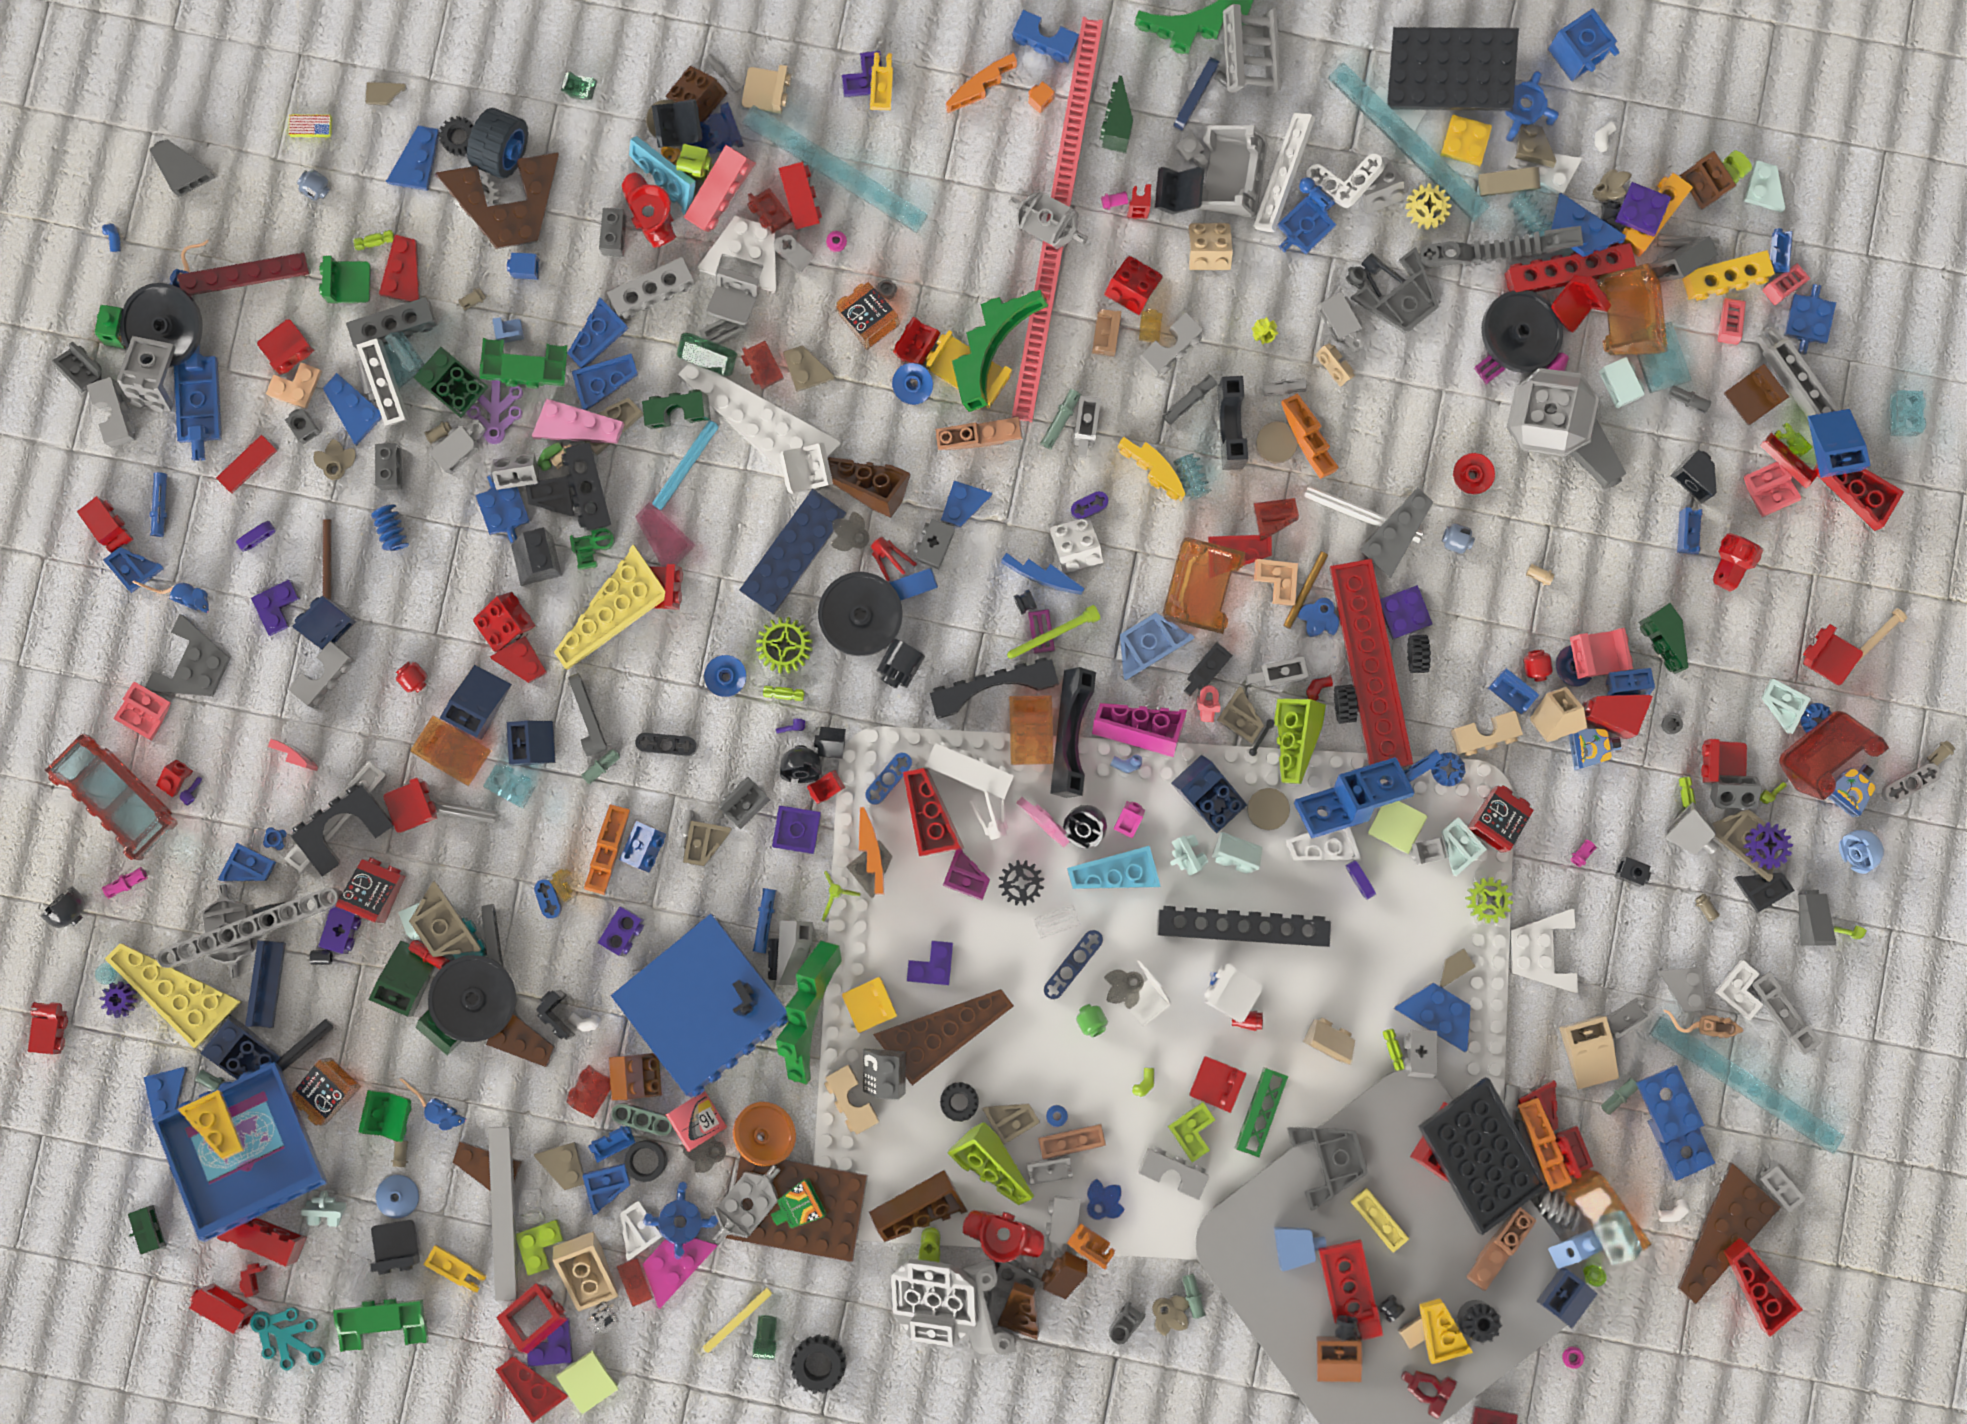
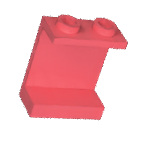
M1625 628L1589 635L1584 633L1570 637L1578 679L1633 669V659L1630 655L1629 640Z

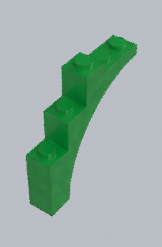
M1217 0L1201 10L1173 16L1154 15L1138 10L1134 25L1141 31L1156 33L1162 39H1171L1170 48L1173 51L1189 55L1197 33H1200L1206 39L1213 38L1217 40L1224 23L1223 11L1233 4L1241 6L1242 15H1249L1254 0Z
M1041 290L1031 291L1027 295L1012 298L1005 303L998 297L980 304L985 325L975 327L973 330L966 332L971 354L962 355L958 359L952 360L961 402L968 412L988 405L986 389L990 365L998 347L1006 336L1021 321L1033 313L1048 307L1047 299Z
M822 940L796 973L798 991L786 1006L788 1023L776 1038L778 1055L783 1056L785 1059L788 1079L806 1085L811 1080L810 1049L815 1020L827 986L842 962L840 946Z

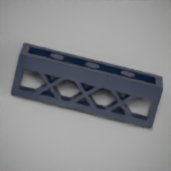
M257 940L245 1023L247 1027L274 1028L286 943Z

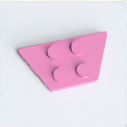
M1023 797L1016 802L1061 846L1065 847L1070 842L1065 836L1067 832L1059 824H1056L1053 821V817L1038 804L1034 807Z

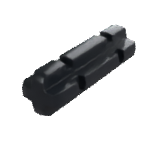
M770 938L768 940V947H770V951H768L769 980H777L778 938Z

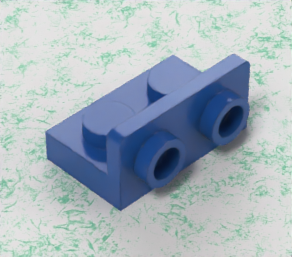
M636 821L619 860L643 871L650 872L656 862L659 850L664 844L666 833Z

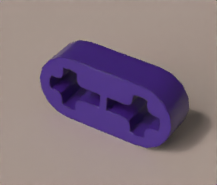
M1097 491L1075 501L1070 511L1072 517L1076 520L1085 519L1103 511L1108 505V496L1104 492ZM1098 496L1099 499H1104L1102 506L1098 504L1091 506V503L1096 500L1095 497ZM1078 505L1081 508L1088 506L1083 512L1084 515L1074 512Z
M265 521L241 536L236 541V544L242 552H246L272 536L276 529L270 521Z
M1354 860L1347 864L1345 867L1362 896L1366 900L1375 896L1376 892L1357 861Z

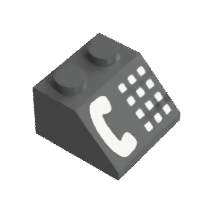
M864 1048L863 1092L876 1098L899 1100L905 1095L906 1051Z

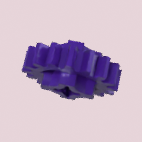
M1767 822L1764 828L1761 824H1758L1756 826L1757 830L1752 828L1749 831L1752 836L1747 835L1745 837L1749 841V843L1744 845V848L1749 849V852L1745 855H1752L1751 863L1758 861L1759 868L1763 867L1764 864H1766L1767 869H1771L1772 864L1778 868L1781 866L1780 861L1782 863L1788 861L1785 856L1792 855L1788 848L1793 847V844L1787 841L1791 838V835L1785 836L1786 829L1778 830L1779 824L1777 823L1771 827L1770 822ZM1760 833H1763L1762 839L1760 841H1755L1756 837ZM1768 842V844L1772 845L1773 848L1769 850V848L1764 846V844ZM1779 850H1782V852H1781V854L1779 855V857H1777L1776 859H1774V857H1775V852H1776V851H1779ZM1756 851L1761 853L1763 855V858L1759 856Z

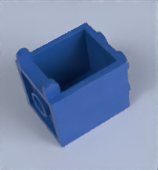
M1594 8L1559 30L1548 48L1571 82L1587 71L1593 72L1596 70L1595 66L1605 60L1610 51L1614 56L1619 54V50L1615 45L1617 43L1616 38Z

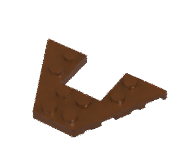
M559 152L517 160L526 197L524 201L487 207L478 166L436 172L435 176L450 191L452 197L459 202V205L466 214L479 226L481 232L488 237L495 249L535 243L539 238Z

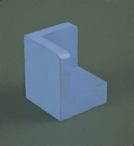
M501 317L492 319L496 340H504V343L524 340L520 319L503 321Z

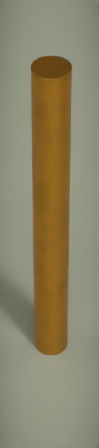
M1320 552L1295 601V605L1291 608L1283 624L1284 627L1291 629L1328 557L1327 553Z

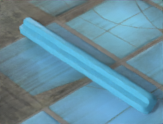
M711 420L707 422L652 502L654 507L659 510L665 507L717 431L719 426Z

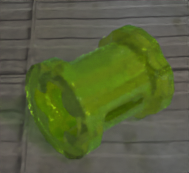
M1590 1265L1583 1269L1586 1283L1594 1287H1600L1606 1282L1607 1276L1602 1268ZM1592 1272L1598 1275L1597 1279L1591 1276Z

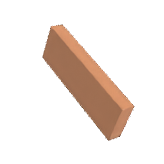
M1101 1124L1038 1138L1043 1160L1106 1146Z

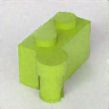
M683 144L676 169L683 171L692 179L704 182L714 166L708 149Z

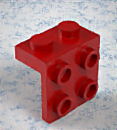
M1127 256L1111 278L1104 295L1140 316L1149 297L1161 282L1163 275L1134 257Z
M1574 275L1551 306L1569 332H1575L1592 309L1607 312L1612 306L1607 299V295L1601 291L1597 285L1598 282L1593 277Z
M290 319L283 321L257 342L258 347L270 361L269 364L281 376L289 372L296 364L306 359L315 351Z
M667 564V567L649 566L665 588L664 601L653 609L680 610V603L682 601L681 583L683 581L682 567L676 564Z
M513 592L495 597L473 619L474 624L494 652L502 650L518 634L530 631L536 626Z
M1829 624L1826 629L1823 627L1820 629L1815 637L1818 640L1814 646L1810 644L1803 653L1806 656L1803 665L1839 686L1843 684L1859 662L1863 652L1835 635L1837 628Z
M1720 739L1704 741L1702 745L1703 765L1701 768L1703 783L1719 782V775L1746 776L1747 745L1745 743L1720 741Z
M417 777L409 780L410 784L387 792L383 796L395 830L398 833L438 819L436 805L433 800L431 801L428 794L430 792L429 786L421 778Z
M1575 1125L1555 1133V1141L1562 1154L1563 1163L1569 1176L1577 1179L1581 1178L1580 1172L1592 1168L1594 1165L1578 1126Z

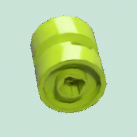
M1738 150L1732 151L1722 162L1736 184L1739 182V178L1742 179L1752 170L1749 159Z

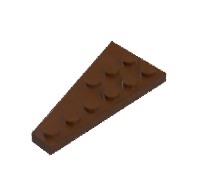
M1002 989L873 1035L884 1050L906 1051V1078L913 1086L1014 1007V1005Z
M1731 1162L1727 1167L1726 1176L1720 1184L1716 1200L1713 1201L1705 1220L1699 1241L1693 1249L1692 1258L1689 1264H1687L1678 1289L1695 1304L1698 1303L1730 1266L1724 1251L1739 1238H1742L1749 1244L1781 1208Z

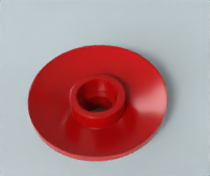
M1469 453L1462 456L1456 462L1453 468V479L1457 487L1463 492L1472 495L1481 494L1487 491L1493 484L1495 469L1492 462L1486 456L1479 453ZM1469 472H1474L1476 478H1470Z

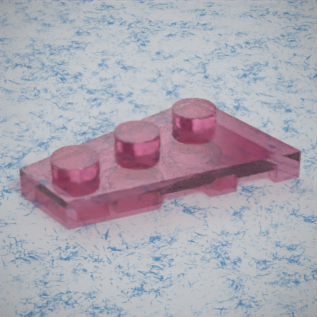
M650 502L635 516L662 567H667V564L678 565L696 546Z

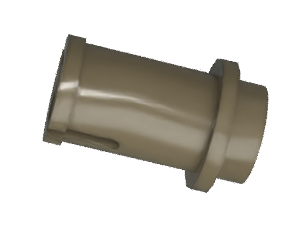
M480 287L478 289L474 288L473 292L458 299L464 311H467L479 302H484L483 300L486 299V296Z
M442 421L440 422L441 425L424 432L430 444L445 436H449L448 433L452 427L448 421L445 423Z
M1947 740L1940 742V746L1927 757L1930 763L1939 766L1949 755L1954 754L1955 747Z
M1704 893L1695 899V906H1699L1707 921L1711 922L1718 918L1720 914L1710 901L1711 897Z
M394 1141L393 1160H391L393 1162L392 1167H406V1163H408L406 1158L409 1141Z

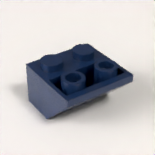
M526 720L506 722L509 765L526 766L556 763L553 721Z
M1562 1267L1536 1302L1573 1329L1598 1293L1568 1269Z

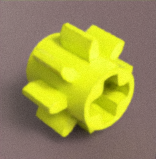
M1267 317L1256 320L1254 327H1251L1253 331L1252 336L1255 341L1260 340L1262 344L1272 342L1275 336L1278 335L1275 321H1269Z

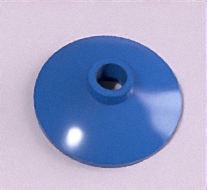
M907 363L899 367L894 373L892 379L893 391L906 404H920L931 395L933 378L924 366L917 363ZM912 379L917 380V386L911 384Z
M730 655L715 657L708 663L704 672L707 688L713 694L720 697H731L739 693L744 687L747 677L745 667L741 661ZM725 673H728L730 675V678L727 681H724L722 679V676Z

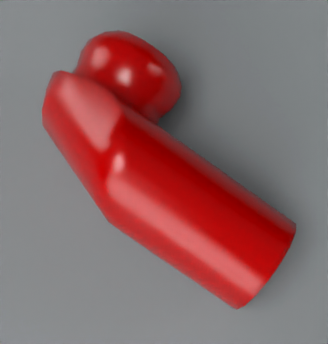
M1332 677L1312 680L1306 689L1307 698L1317 701L1322 688L1333 687Z

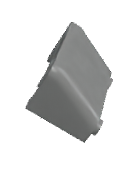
M1208 125L1207 133L1204 135V144L1211 153L1205 188H1203L1202 205L1199 209L1254 217L1258 209L1267 153L1266 137L1255 125Z
M991 1259L960 1268L964 1269L966 1274L977 1283L978 1322L968 1332L973 1349L980 1354L1008 1355L1017 1352L1014 1333L1004 1332L1001 1326L992 1327L983 1291L992 1289L997 1283L995 1261Z

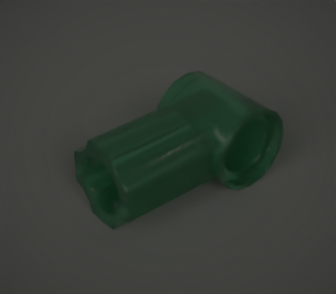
M771 1315L758 1316L756 1339H754L753 1359H775L777 1317Z

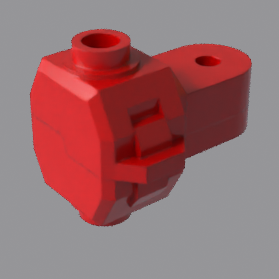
M1727 533L1722 539L1718 550L1721 561L1713 575L1714 584L1727 591L1735 590L1739 586L1746 570L1756 567L1761 559L1763 548L1744 537Z

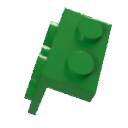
M323 256V262H320L319 266L320 274L322 275V283L319 284L320 295L328 303H368L370 301L371 265L369 262L336 261L332 256Z
M367 1090L358 1132L361 1134L383 1136L396 1142H402L407 1132V1121L412 1109L411 1099L391 1092Z

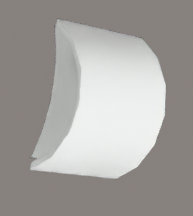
M1138 961L1147 979L1121 1001L1139 1023L1145 1027L1171 1005V1001L1162 985L1152 976L1141 961Z

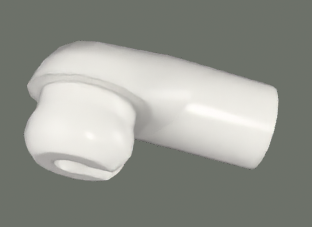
M1612 122L1606 124L1595 134V147L1600 152H1605L1609 149L1608 136L1616 130Z
M572 1013L567 1021L580 1031L586 1032L598 1028L601 1019L597 1015H591L590 1018L582 1019L577 1014Z
M1679 1199L1672 1211L1660 1210L1659 1220L1680 1221L1689 1212L1690 1206L1685 1199Z

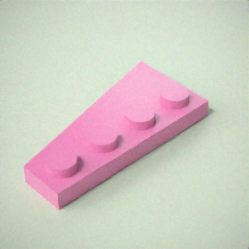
M546 399L531 437L539 440L545 438L558 441L564 439L577 442L583 440L617 444L625 424L619 420Z

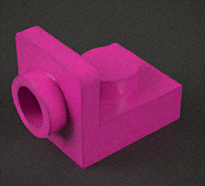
M1126 801L1113 829L1133 838L1144 816L1145 809L1136 802Z

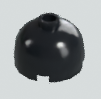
M797 745L795 748L790 749L781 759L780 777L787 782H791V779H799L798 783H810L817 781L819 775L822 776L820 757L815 751L804 745Z
M1080 805L1071 810L1064 819L1063 829H1066L1067 838L1072 844L1088 849V847L1097 846L1105 837L1107 822L1104 814L1097 807Z
M73 886L67 889L68 892L65 895L63 893L60 894L44 910L47 914H40V917L51 926L57 928H64L69 924L75 926L83 918L80 914L84 910L85 902L82 895Z

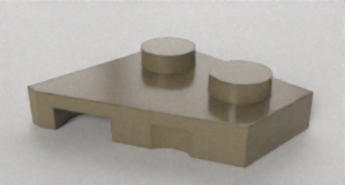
M1521 124L1515 158L1554 168L1557 160L1543 127L1534 124Z
M803 345L783 352L796 392L834 380L833 374Z
M1240 686L1216 720L1251 744L1264 727L1254 707L1247 699L1243 688Z
M691 821L683 863L705 866L730 834L732 828Z
M1029 1103L982 1108L1003 1144L1040 1123Z
M575 1142L534 1154L537 1161L564 1190L585 1184L583 1180L584 1172Z

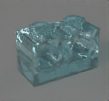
M1898 390L1890 395L1891 436H1917L1924 432L1926 419L1923 418V410L1926 406V399L1923 397V391ZM1906 399L1911 401L1912 407L1906 404ZM1906 419L1911 421L1912 428L1907 426Z
M504 763L502 767L495 765L483 787L518 807L524 808L536 788L535 785L531 784L533 780L523 774L520 777L513 774L514 769ZM501 774L506 776V782L503 785L497 783V778ZM519 784H523L525 791L522 795L518 796L515 789Z
M1624 1210L1602 1215L1594 1224L1595 1234L1600 1239L1604 1247V1253L1610 1259L1612 1265L1636 1260L1643 1250Z

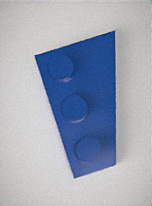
M417 126L388 176L387 184L428 191L439 139V129Z
M600 297L595 309L588 316L585 326L578 333L567 352L580 368L588 366L629 329Z
M632 354L571 371L582 409L586 411L638 376Z
M337 373L323 387L353 443L357 446L382 419L380 411Z

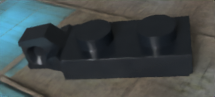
M1216 642L1189 674L1190 676L1187 680L1191 683L1184 692L1191 696L1197 688L1201 691L1203 687L1213 680L1233 655Z

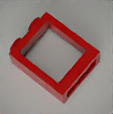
M214 1283L195 1290L190 1298L192 1302L189 1306L190 1310L233 1335L246 1329L251 1317L257 1311L256 1307Z
M535 1283L496 1317L519 1352L528 1354L568 1320L564 1315L566 1312L564 1307L559 1302H555L552 1298L554 1294L547 1285ZM538 1295L552 1317L527 1338L513 1316Z

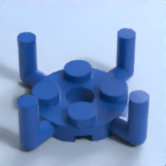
M1540 71L1534 72L1529 82L1526 81L1515 85L1513 111H1505V114L1514 121L1506 135V140L1509 142L1514 140L1521 124H1534L1542 115L1548 117L1546 124L1552 126L1559 117L1558 111L1547 107V98L1543 93V89L1538 85L1542 76ZM1526 98L1530 100L1531 107H1523L1521 99Z
M680 1182L678 1185L677 1200L665 1205L659 1217H653L652 1214L648 1213L643 1219L644 1225L658 1226L661 1235L670 1243L675 1244L674 1257L676 1259L683 1257V1244L693 1240L698 1235L701 1227L713 1228L718 1223L717 1216L715 1215L711 1216L710 1219H702L697 1206L685 1200L687 1189L685 1182ZM680 1216L686 1220V1225L683 1228H677L674 1225L676 1217Z

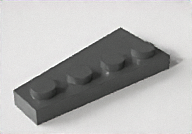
M1417 487L1359 550L1369 559H1372V562L1391 578L1432 506L1433 501Z

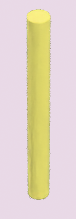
M767 1287L713 1336L703 1346V1349L709 1353L773 1294L771 1290Z

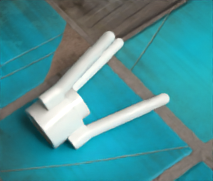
M985 791L992 822L988 823L989 827L975 803L970 801V805L983 826L986 836L989 835L992 840L1007 835L1005 799H1001V823V820L996 819L989 792Z

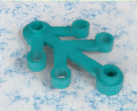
M290 1307L285 1312L270 1315L265 1311H259L251 1317L250 1326L254 1332L259 1333L262 1344L261 1354L264 1359H271L277 1353L276 1348L270 1343V1333L276 1337L281 1358L280 1367L283 1370H290L295 1365V1360L290 1356L287 1344L304 1353L310 1365L316 1366L325 1360L326 1353L323 1348L318 1346L313 1348L293 1336V1334L304 1331H314L318 1326L316 1319L309 1318L303 1323L279 1328L274 1323L283 1320L293 1321L298 1318L299 1310L296 1307ZM290 1310L294 1311V1318H291L289 1316ZM260 1318L265 1320L264 1326L259 1324ZM308 1321L313 1323L312 1329L307 1327ZM267 1348L272 1350L271 1356L266 1354ZM316 1351L320 1353V1359L314 1357ZM286 1359L290 1361V1367L285 1366L284 1361Z

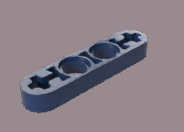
M1213 57L1209 58L1177 116L1173 127L1181 131L1184 130L1215 74L1220 61Z
M1090 930L1085 933L1046 982L1043 991L1047 998L1058 999L1103 943V937L1099 931ZM1097 934L1099 943L1097 945L1093 943L1089 947L1093 950L1090 954L1086 948L1080 945L1082 942L1085 945L1088 944V935L1093 936ZM1077 950L1084 951L1086 954L1085 961L1081 963L1074 960V953ZM1063 967L1072 969L1073 975L1070 979H1063L1061 977L1060 971ZM1057 976L1066 985L1062 987L1060 984L1057 988L1059 993L1050 996L1047 987L1056 984L1057 981L1054 980V977Z

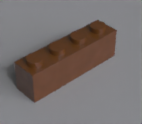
M943 1170L869 1211V1214L877 1232L883 1241L887 1242L911 1233L913 1228L922 1227L923 1229L930 1226L932 1221L940 1218L942 1221L951 1218V1214L957 1212L964 1214L968 1210L948 1174Z

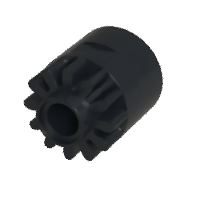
M894 638L876 671L883 675L880 680L897 689L899 685L907 688L923 662L925 655L910 645Z
M1470 1300L1464 1303L1457 1314L1459 1328L1473 1341L1483 1344L1486 1341L1492 1342L1495 1336L1500 1335L1498 1332L1499 1328L1502 1327L1500 1315L1494 1308L1481 1300ZM1483 1318L1482 1323L1477 1325L1478 1321Z

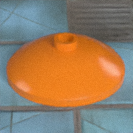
M756 1102L744 1108L737 1116L733 1127V1138L738 1151L746 1160L759 1166H773L785 1160L792 1152L796 1141V1130L791 1117L783 1108L770 1102ZM758 1134L762 1136V1141L758 1140Z

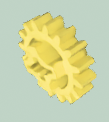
M1428 183L1426 188L1421 184L1418 187V191L1413 189L1411 192L1412 196L1409 195L1407 198L1409 203L1405 205V209L1410 211H1408L1406 216H1412L1411 223L1418 222V228L1425 225L1426 230H1428L1430 225H1432L1436 229L1438 222L1444 224L1445 218H1448L1450 215L1447 211L1452 207L1451 204H1447L1450 196L1444 197L1443 195L1446 191H1438L1439 185H1436L1433 189L1430 183ZM1424 195L1422 200L1416 201L1418 197ZM1441 212L1439 216L1433 218L1434 214Z

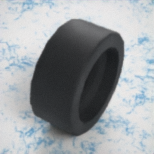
M643 1140L629 1148L624 1163L630 1177L636 1181L649 1182L663 1173L666 1168L667 1157L660 1144L651 1140ZM643 1148L652 1149L658 1156L657 1168L648 1174L637 1171L633 1163L634 1155Z

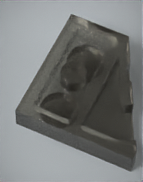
M878 840L885 875L893 856L882 842ZM863 852L846 867L873 899L876 895L875 873H867V852Z

